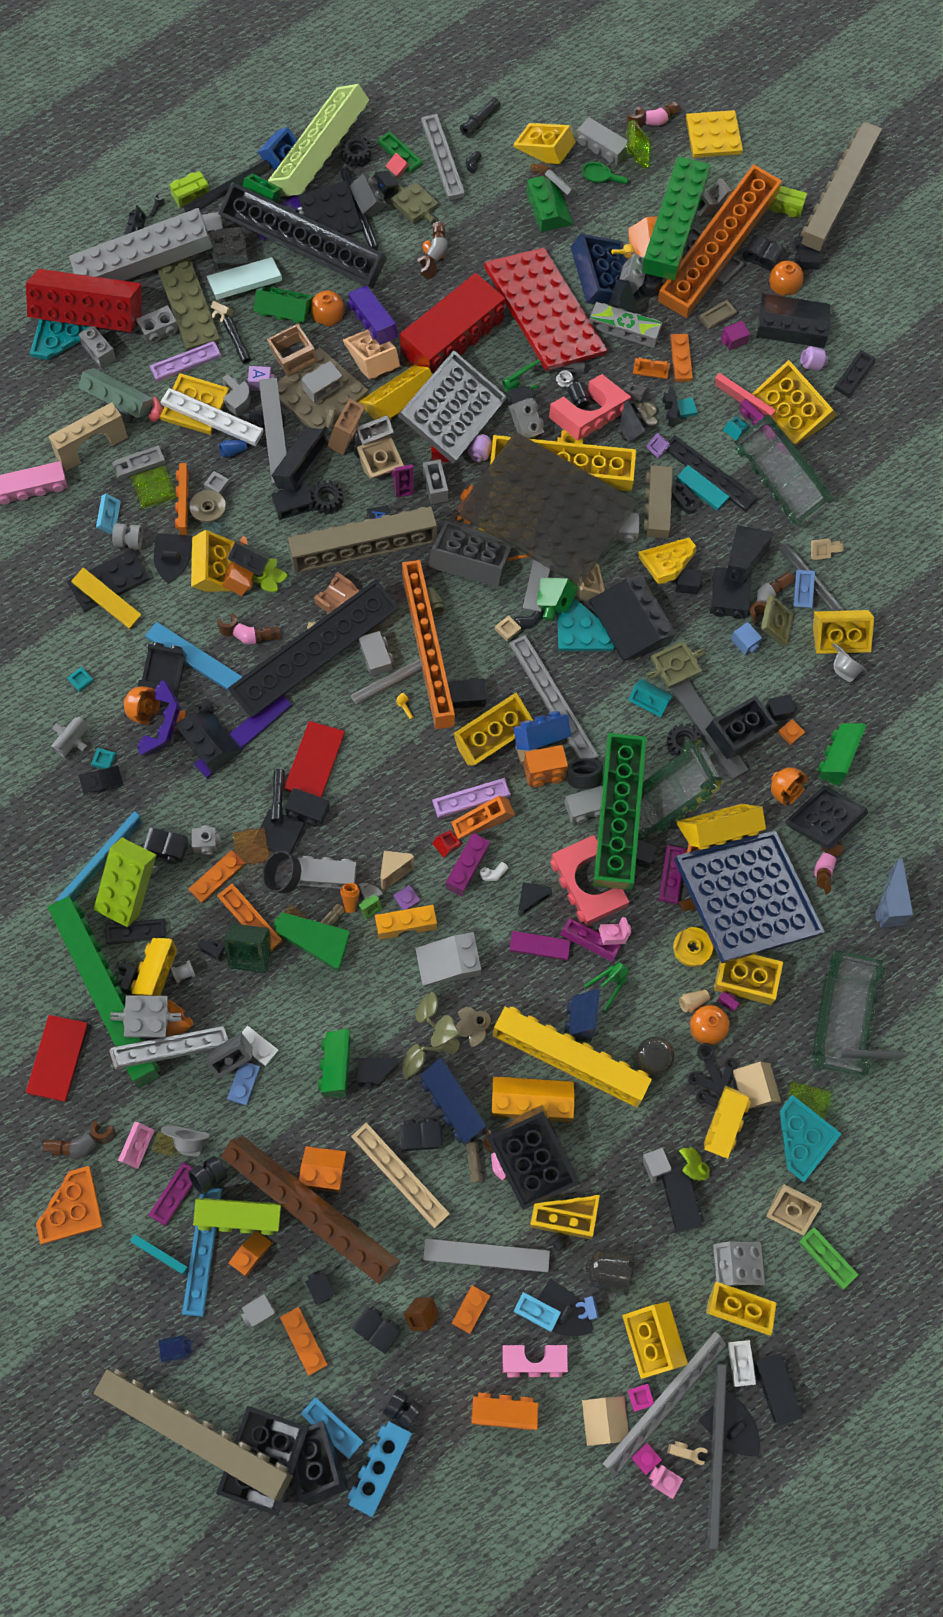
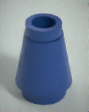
M223 440V443H219V449L222 457L229 458L247 450V445L242 440Z

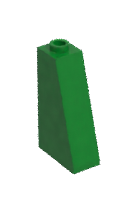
M281 912L280 917H276L273 928L276 929L275 931L278 936L337 972L340 971L350 937L349 930Z

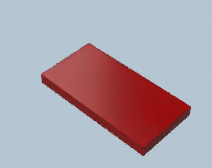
M309 721L284 790L292 792L293 788L322 798L345 731Z
M48 1015L26 1094L62 1102L67 1101L88 1023Z

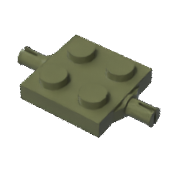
M417 182L408 188H402L399 185L396 190L398 194L391 198V204L412 223L425 218L430 224L435 223L436 218L431 215V212L438 207V202Z
M684 641L651 655L650 659L655 666V670L647 673L646 676L649 681L660 677L667 688L670 689L700 675L702 671L697 664V659L705 656L706 653L703 648L692 652Z

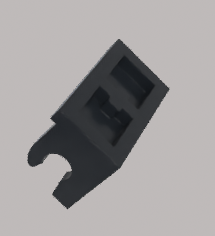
M238 540L234 543L227 559L261 576L271 557Z

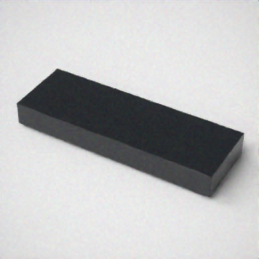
M860 350L834 386V390L849 398L876 358Z
M165 918L134 921L129 927L120 923L105 924L107 945L150 941L152 938H166Z

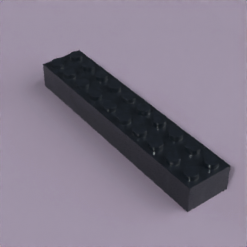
M232 182L218 213L225 220L361 285H367L372 290L387 260L383 253Z

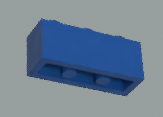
M560 711L550 712L549 716H537L534 721H522L521 725L513 727L517 750L530 751L572 736L568 714H560Z

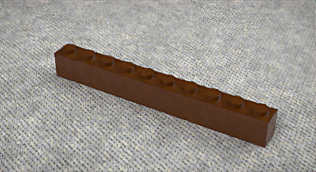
M241 1136L230 1140L221 1156L224 1160L375 1282L381 1284L392 1277L401 1262L247 1138Z

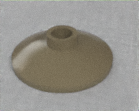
M204 490L192 497L189 508L195 519L202 522H212L224 514L226 503L220 493L213 490Z

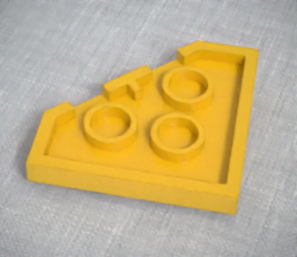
M688 537L639 551L638 554L639 559L655 581L661 584L675 580L696 553V545Z

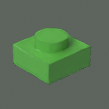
M375 894L365 898L359 904L365 919H368L382 909L381 903Z

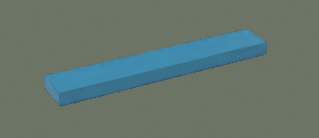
M158 622L145 635L146 639L151 642L162 643L164 647L171 648L172 645L181 647L187 654L185 664L227 691L228 687L242 678L241 675Z
M135 811L59 895L56 899L57 901L67 896L73 901L106 864L110 847L121 838L127 840L141 825L142 820L139 814Z
M212 1188L204 1194H200V1198L221 1199L222 1189ZM195 1226L182 1315L204 1317L217 1227H211L210 1230H197L198 1226Z

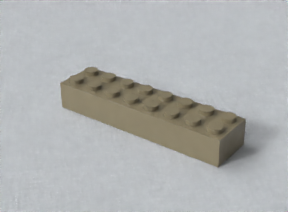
M420 507L417 510L402 511L399 514L384 515L381 518L366 519L358 523L352 522L340 527L333 526L326 530H314L308 534H296L288 538L294 571L296 574L433 544L437 539V525L432 508Z

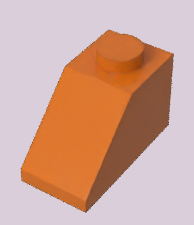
M255 1231L240 1246L229 1261V1264L248 1277L272 1245V1242L258 1231Z

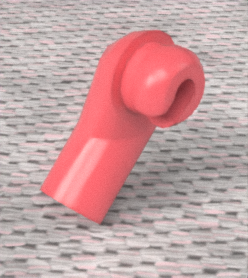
M152 397V410L148 418L152 422H156L157 419H160L163 407L156 397Z

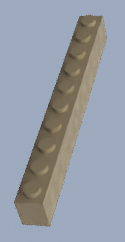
M865 121L861 127H857L854 134L855 138H851L848 145L849 149L846 148L842 158L844 159H840L836 169L838 171L834 170L831 177L832 182L828 181L825 188L826 193H822L819 199L820 204H816L813 211L814 215L811 214L808 219V227L804 226L801 244L818 251L822 249L879 139L882 128Z
M115 1369V1371H105L93 1394L276 1501L281 1500L293 1475L287 1473L289 1468L278 1462L276 1465L268 1462L270 1457L261 1452H258L256 1455L250 1451L252 1447L242 1441L239 1444L232 1441L234 1436L223 1430L221 1433L215 1431V1425L206 1420L203 1422L196 1420L197 1415L187 1409L185 1412L179 1410L178 1407L180 1405L170 1399L165 1402L160 1399L162 1394L150 1389L148 1392L143 1389L144 1384L138 1380L133 1379L129 1381L126 1379V1373Z

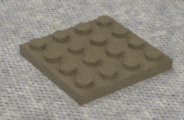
M319 347L315 350L318 362L290 376L285 375L277 383L279 399L282 405L308 428L325 430L327 429L325 422L330 409L342 412L349 398L359 402L368 394V389ZM331 361L343 376V386L314 404L302 389L301 379L306 374L318 369L320 365Z

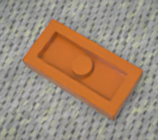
M472 1285L451 1324L470 1334L490 1295Z

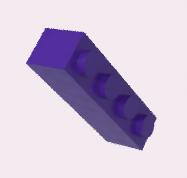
M367 285L348 293L349 301L347 303L350 310L354 311L356 318L362 321L364 329L369 330L373 340L375 339L381 345L398 338L396 323Z

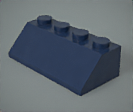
M442 1058L438 1059L421 1074L422 1081L419 1083L425 1092L429 1091L432 1095L431 1102L436 1109L440 1108L444 1113L442 1118L446 1125H451L455 1130L453 1135L459 1144L462 1142L466 1146V1144L474 1141L486 1132V1125Z

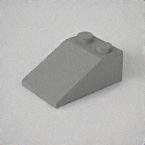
M474 932L451 936L415 948L422 986L481 976V966Z

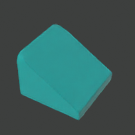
M735 416L727 422L723 431L733 439L738 440L750 426Z

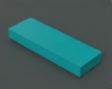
M689 465L676 478L677 481L684 484L716 511L729 500L730 496Z
M134 1234L130 1239L131 1243L182 1275H186L189 1268L139 1236Z

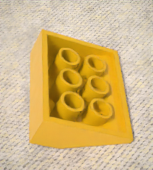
M789 360L752 393V395L775 409V419L772 424L795 445L822 429L837 416L830 405Z

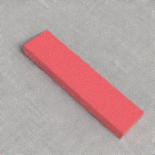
M718 373L715 377V386L740 403L747 399L771 423L775 419V409L721 373Z

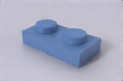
M796 570L793 607L812 608L815 571Z
M245 1063L238 1067L227 1100L245 1106L248 1105L260 1066Z

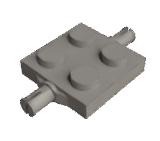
M126 996V1005L123 1013L111 1012L110 1020L123 1021L125 1038H166L169 1021L181 1022L182 1013H169L167 996Z

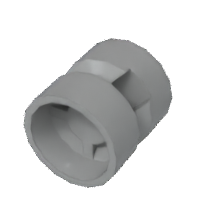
M114 524L112 533L114 547L125 548L128 545L132 549L141 548L143 539L141 525H130L127 527L126 524Z

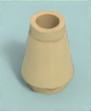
M707 990L686 993L679 998V1004L684 1012H693L709 1001L710 996Z

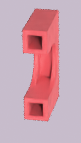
M603 374L589 381L588 395L600 404L602 408L594 411L582 410L565 397L550 404L549 418L577 441L587 437L593 431L600 429L603 425L622 415L624 402L631 400L630 395Z
M594 835L553 853L552 861H550L553 871H557L560 876L559 882L562 888H566L569 893L567 897L572 906L575 905L578 910L576 915L579 921L584 922L585 926L627 908L629 900L622 889H611L599 895H591L583 892L576 884V871L581 866L595 860L597 840Z

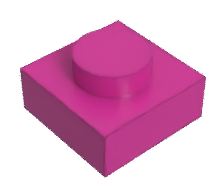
M648 1384L627 1390L633 1412L651 1407L654 1404Z
M648 1443L631 1457L645 1475L661 1461V1458Z

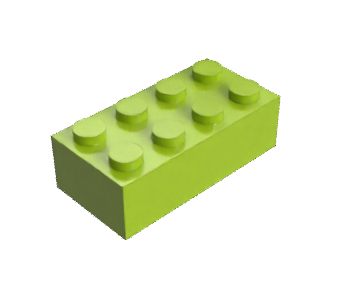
M124 838L119 839L109 849L94 911L129 927L140 915L156 854Z
M197 1198L195 1201L193 1225L198 1226L197 1230H210L211 1227H219V1231L232 1232V1228L240 1229V1233H253V1230H261V1234L274 1235V1231H279L281 1205L279 1203Z

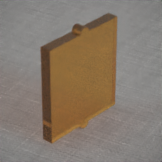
M264 828L247 829L246 831L232 833L238 866L246 864L255 865V863L267 861L269 854Z

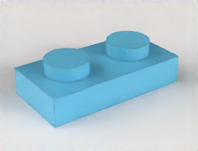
M108 494L102 495L96 528L109 534L113 533L114 524L118 520L120 500Z
M524 1292L514 1309V1313L549 1332H552L561 1313Z

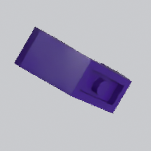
M161 681L160 685L156 686L155 699L168 703L169 706L164 710L163 717L165 719L163 725H160L158 729L159 738L156 739L144 735L143 739L139 740L138 753L144 756H148L170 744L181 710V706L170 685L165 681Z

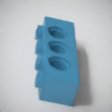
M388 1422L387 1425H382L377 1435L381 1439L377 1446L373 1444L367 1456L371 1458L368 1466H362L358 1478L361 1480L357 1487H352L348 1495V1499L351 1500L350 1506L373 1517L412 1433L391 1422ZM387 1440H391L395 1444V1450L391 1454L383 1451V1444ZM376 1461H381L385 1465V1471L380 1475L375 1474L373 1471V1464ZM366 1482H372L375 1486V1492L372 1495H366L363 1492V1485Z

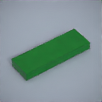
M389 131L377 140V143L392 157L397 153L409 164L406 170L410 174L423 165V161L392 132Z

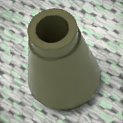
M434 588L427 589L432 615L439 616L443 614L445 603Z

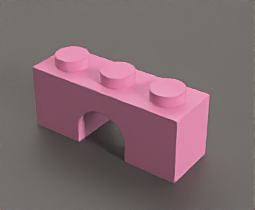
M503 1345V1373H507V1377H520V1373H528L529 1377H541V1373H550V1377H563V1373L568 1372L567 1345H546L544 1358L539 1363H532L527 1360L524 1345Z

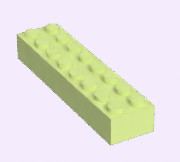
M359 84L335 89L272 174L268 182L282 188L280 197H289L305 192L306 186L313 181L314 175L323 167V163L331 156L333 149L340 144L341 138L348 133L349 127L356 122L360 112L366 108L365 105L369 99Z

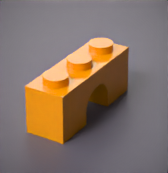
M433 905L375 915L379 940L398 937V934L409 930H416L417 933L437 929Z

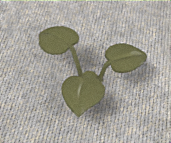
M433 991L421 1000L415 1014L416 1020L419 1023H424L427 1020L435 1029L431 1038V1045L433 1047L423 1046L421 1048L420 1045L415 1044L407 1051L403 1060V1076L405 1080L415 1075L423 1066L425 1061L424 1051H437L439 1053L444 1051L454 1055L459 1049L460 1043L455 1037L461 1033L457 1029L453 1018L446 1015L437 1024L431 1021V1017L436 1014L438 1009V998Z

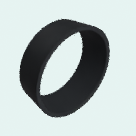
M286 851L274 852L267 859L263 868L262 880L265 888L273 893L291 892L298 885L301 878L302 869L300 861ZM290 857L292 873L287 884L279 890L275 884V872L280 862Z

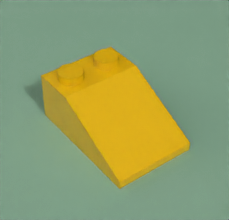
M529 123L513 146L545 163L560 164L576 141L570 125Z

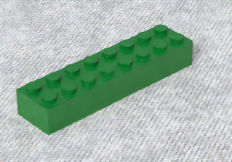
M677 157L643 259L642 273L676 280L708 181L711 164Z
M608 733L593 886L632 891L635 877L647 737Z

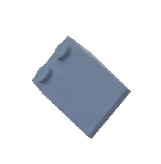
M903 858L898 859L889 871L875 913L877 922H880V927L903 926L913 915Z

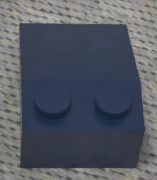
M599 989L575 995L572 997L571 1002L567 1003L566 1014H570L569 1022L565 1021L564 1033L573 1036L576 1041L591 1043L596 1030L600 996Z

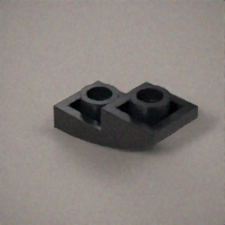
M669 386L668 393L664 392L662 403H665L664 410H667L666 419H669L668 426L675 427L678 412L677 396L673 386Z

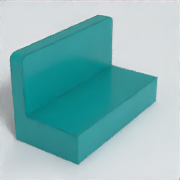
M640 679L635 684L628 701L662 717L673 695Z

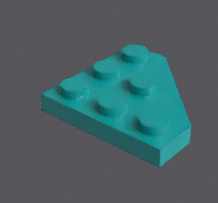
M39 319L30 356L32 358L49 360L81 342L79 333L91 326Z
M573 598L566 613H557L558 651H614V645L600 620L577 599Z
M791 1095L779 1110L786 1169L805 1182L840 1137L841 1133L795 1096Z

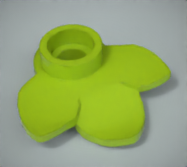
M270 559L265 567V571L262 573L263 576L257 577V574L253 573L252 581L260 584L261 588L267 592H277V584L287 578V573L276 568L277 559Z
M689 1147V1149L682 1148L679 1150L688 1163L683 1168V1172L687 1176L698 1181L709 1178V1167L706 1163L702 1162L699 1153L694 1148Z

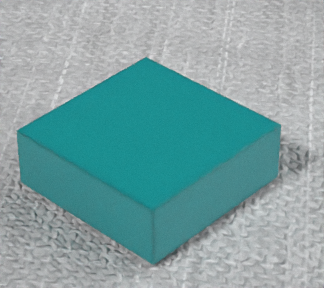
M693 397L677 400L680 419L697 415Z
M82 666L67 677L68 681L79 693L94 682L93 678Z
M97 748L91 766L99 769L112 767L116 753Z

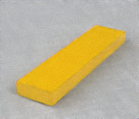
M82 568L72 579L71 583L128 629L141 617L137 610L85 568Z

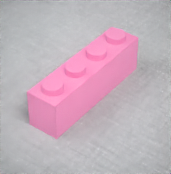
M61 461L0 475V504L6 505L11 501L26 500L32 496H44L46 493L53 491L61 492L68 488Z

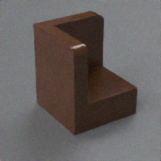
M415 1298L404 1312V1316L411 1331H429L439 1317V1312L433 1298Z

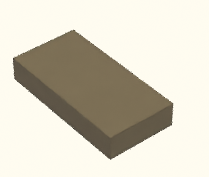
M725 300L699 315V319L708 330H711L735 316L737 311L728 300Z

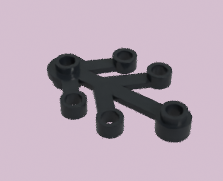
M707 1043L701 1044L697 1049V1056L700 1060L704 1061L712 1081L701 1077L697 1072H692L688 1076V1082L692 1085L698 1084L718 1093L721 1098L733 1070L737 1067V1061L734 1058H728L725 1061V1069L720 1078L711 1058L714 1053L712 1046ZM701 1050H706L708 1055L703 1056ZM728 1061H732L734 1063L733 1068H730L727 1065ZM692 1075L697 1076V1082L691 1080ZM734 1079L733 1089L738 1090L736 1080ZM699 1091L696 1095V1100L700 1104L707 1103L717 1108L720 1101L708 1096L706 1091ZM699 1094H704L706 1100H700Z

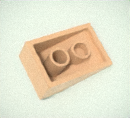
M369 330L343 339L356 364L368 379L376 378L380 374L390 372L400 366L396 347L389 341L379 345L375 339L371 338Z

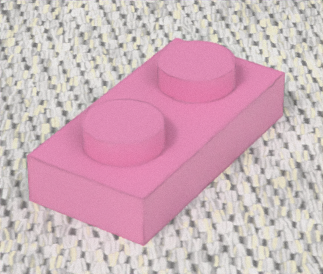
M134 1122L118 1161L138 1169L155 1130L141 1123Z

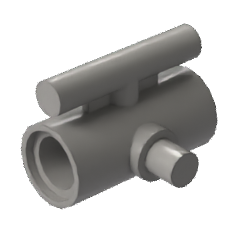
M75 717L67 727H61L57 723L53 726L52 729L57 732L59 737L50 747L60 756L65 758L73 747L80 749L82 752L87 748V745L82 742L81 737L89 727L81 717Z

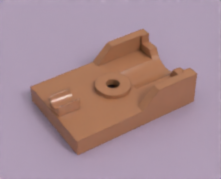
M337 572L331 580L329 587L314 597L315 604L327 613H330L359 592V590L349 579Z

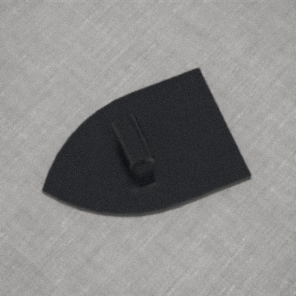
M156 534L154 564L157 572L166 583H170L178 578L187 567L193 536Z
M550 1279L537 1300L561 1312L552 1331L560 1335L572 1337L592 1333L589 1317L585 1319L578 1317L586 1311L583 1306L576 1307V1304L581 1301L574 1294Z
M728 1390L725 1395L723 1447L739 1455L759 1456V1434L755 1422L743 1405ZM714 1405L698 1420L711 1435Z

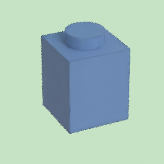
M748 622L735 630L731 638L744 655L749 652H756L760 648L759 644L762 639Z

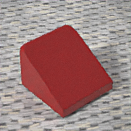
M451 830L437 836L432 843L443 858L462 845Z

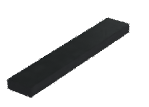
M674 435L668 441L671 446L666 451L684 466L689 465L730 496L729 500L744 512L757 500L756 496Z

